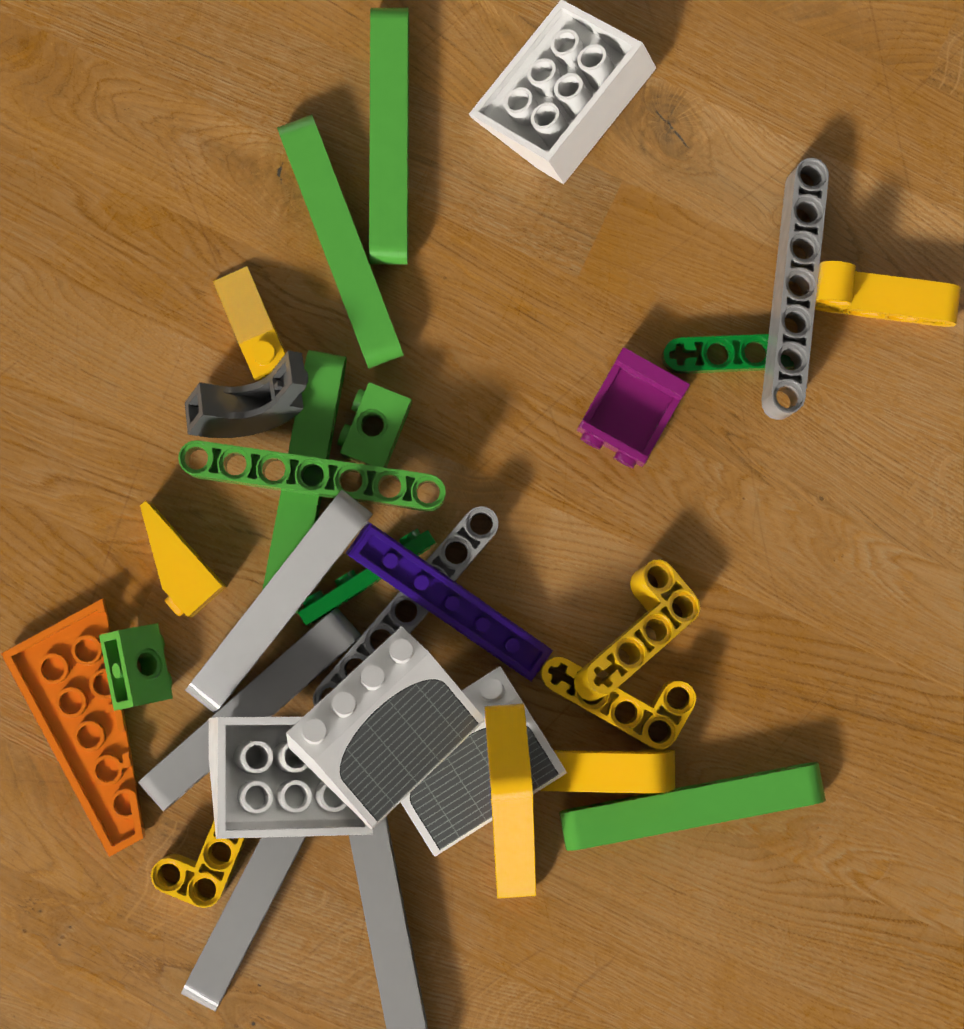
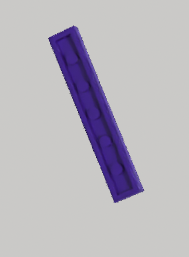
M369 521L346 552L355 561L529 681L534 679L553 652L544 643Z

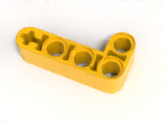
M823 261L819 265L815 310L932 326L950 327L957 325L961 290L959 285L855 271L856 265L842 261Z
M661 559L652 560L632 575L630 581L631 590L647 612L577 673L574 680L575 690L583 699L596 701L615 691L699 615L700 602L697 596L666 561ZM648 573L656 578L658 588L653 587L649 583ZM672 603L680 607L682 618L674 613ZM646 625L655 631L656 641L651 640L646 634ZM619 648L626 651L629 655V665L621 661L618 653ZM603 670L609 673L597 685L594 683L593 680L598 673Z
M559 656L546 660L541 668V679L549 689L655 749H666L674 743L696 703V693L693 687L683 681L671 680L664 683L651 706L619 688L600 698L598 702L588 704L578 695L575 687L573 695H570L566 691L571 685L562 680L552 684L550 682L552 675L548 673L551 666L558 667L563 663L566 666L564 669L565 674L575 679L577 672L582 669L581 666ZM596 676L593 681L598 684L602 679ZM674 687H681L686 692V702L680 708H672L667 701L668 692ZM629 701L635 708L634 717L628 722H619L615 717V708L619 703ZM662 720L668 727L667 736L661 741H652L648 735L649 726L655 721Z
M553 750L567 773L539 791L666 793L675 790V750Z
M213 821L198 860L194 861L179 854L165 856L152 868V884L160 892L201 908L211 907L224 895L247 838L216 839L215 823ZM223 842L229 846L231 856L228 861H219L213 856L212 848L214 843ZM165 864H173L179 869L180 879L178 882L171 883L165 880L162 874ZM203 878L213 881L216 886L215 896L204 897L201 895L197 887L198 881Z

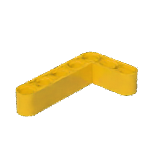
M524 703L484 706L491 786L497 899L536 896L533 789Z

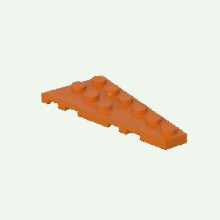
M102 598L6 650L1 655L110 857L145 838L146 835L124 709L116 711L113 709L99 635L111 632L106 600Z

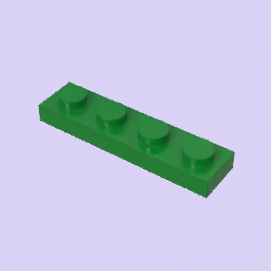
M418 528L398 540L400 544L417 556L437 544L428 530L421 534ZM353 569L336 579L334 582L337 588L324 595L322 590L309 596L303 603L305 608L299 611L298 614L305 625L310 626L335 608L379 582L382 578L368 569L359 574H356Z

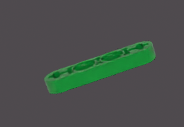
M769 334L676 338L671 340L664 348L662 361L667 370L677 374L765 370ZM754 342L762 345L765 350L763 361L752 363L745 357V347L749 343ZM714 344H720L725 347L728 354L726 362L719 365L710 362L707 357L708 347ZM695 345H701L699 354L701 366L695 365L697 357L685 359L682 366L677 365L676 359H670L669 354L675 352L676 346H681L684 353H695L697 350ZM781 355L782 365L786 369H794V363L791 361V358L787 355Z

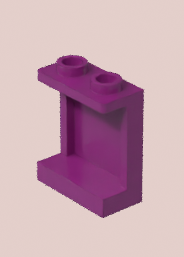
M623 347L577 428V431L583 434L580 439L598 450L605 446L616 452L613 458L627 467L633 469L636 464L643 467L690 384Z

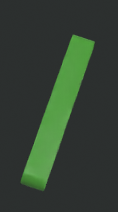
M371 8L370 264H408L409 8Z
M313 115L277 127L368 369L404 356Z
M308 350L304 366L308 373V383L305 390L301 392L304 409L295 416L288 454L329 459L346 371V356ZM317 466L308 468L303 475L304 483L310 487L319 485L324 478L323 470ZM281 491L263 589L318 520L322 496ZM301 606L295 614H298V612L301 610Z
M199 440L186 443L180 449L178 455L181 468L189 475L198 479L335 498L341 490H344L341 486L344 475L349 472H356L362 476L361 487L355 492H345L357 502L429 512L439 509L446 498L445 486L442 480L437 476L426 473ZM197 450L206 451L208 455L207 464L201 469H192L189 465L190 455ZM236 455L244 456L247 464L245 470L239 475L229 474L227 470L228 461ZM273 461H280L285 465L284 476L277 481L268 480L265 475L267 465ZM313 466L320 467L324 472L323 481L317 486L310 487L306 485L303 481L304 472ZM393 477L401 483V490L393 498L384 497L379 492V486L384 479ZM425 483L435 484L440 491L438 499L433 503L422 502L417 496L421 485Z
M811 762L678 787L666 793H647L574 807L560 811L559 816L566 850L573 851L825 802L826 798L819 763Z

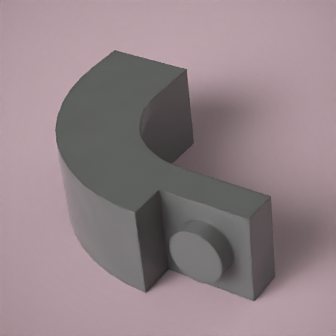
M288 350L268 376L249 385L227 387L199 382L185 401L188 435L208 438L244 437L269 431L293 419L304 409L301 392L305 390L308 383V373L304 369L302 353Z

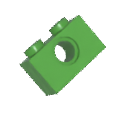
M370 382L366 390L359 389L351 410L356 411L352 425H344L337 445L342 446L341 455L364 465L387 468L413 404L412 399ZM378 417L384 422V428L379 435L368 436L363 432V424L368 418Z
M158 623L99 635L114 711L173 699L171 690L172 678L167 670L164 655L165 643L163 636L160 634ZM137 661L141 664V672L137 667Z

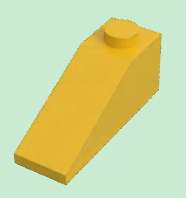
M246 266L213 281L250 371L254 379L260 381L272 372L286 354V351L249 268Z
M145 500L140 505L161 587L168 595L164 601L179 617L183 613L187 617H194L226 589L227 586L151 502Z

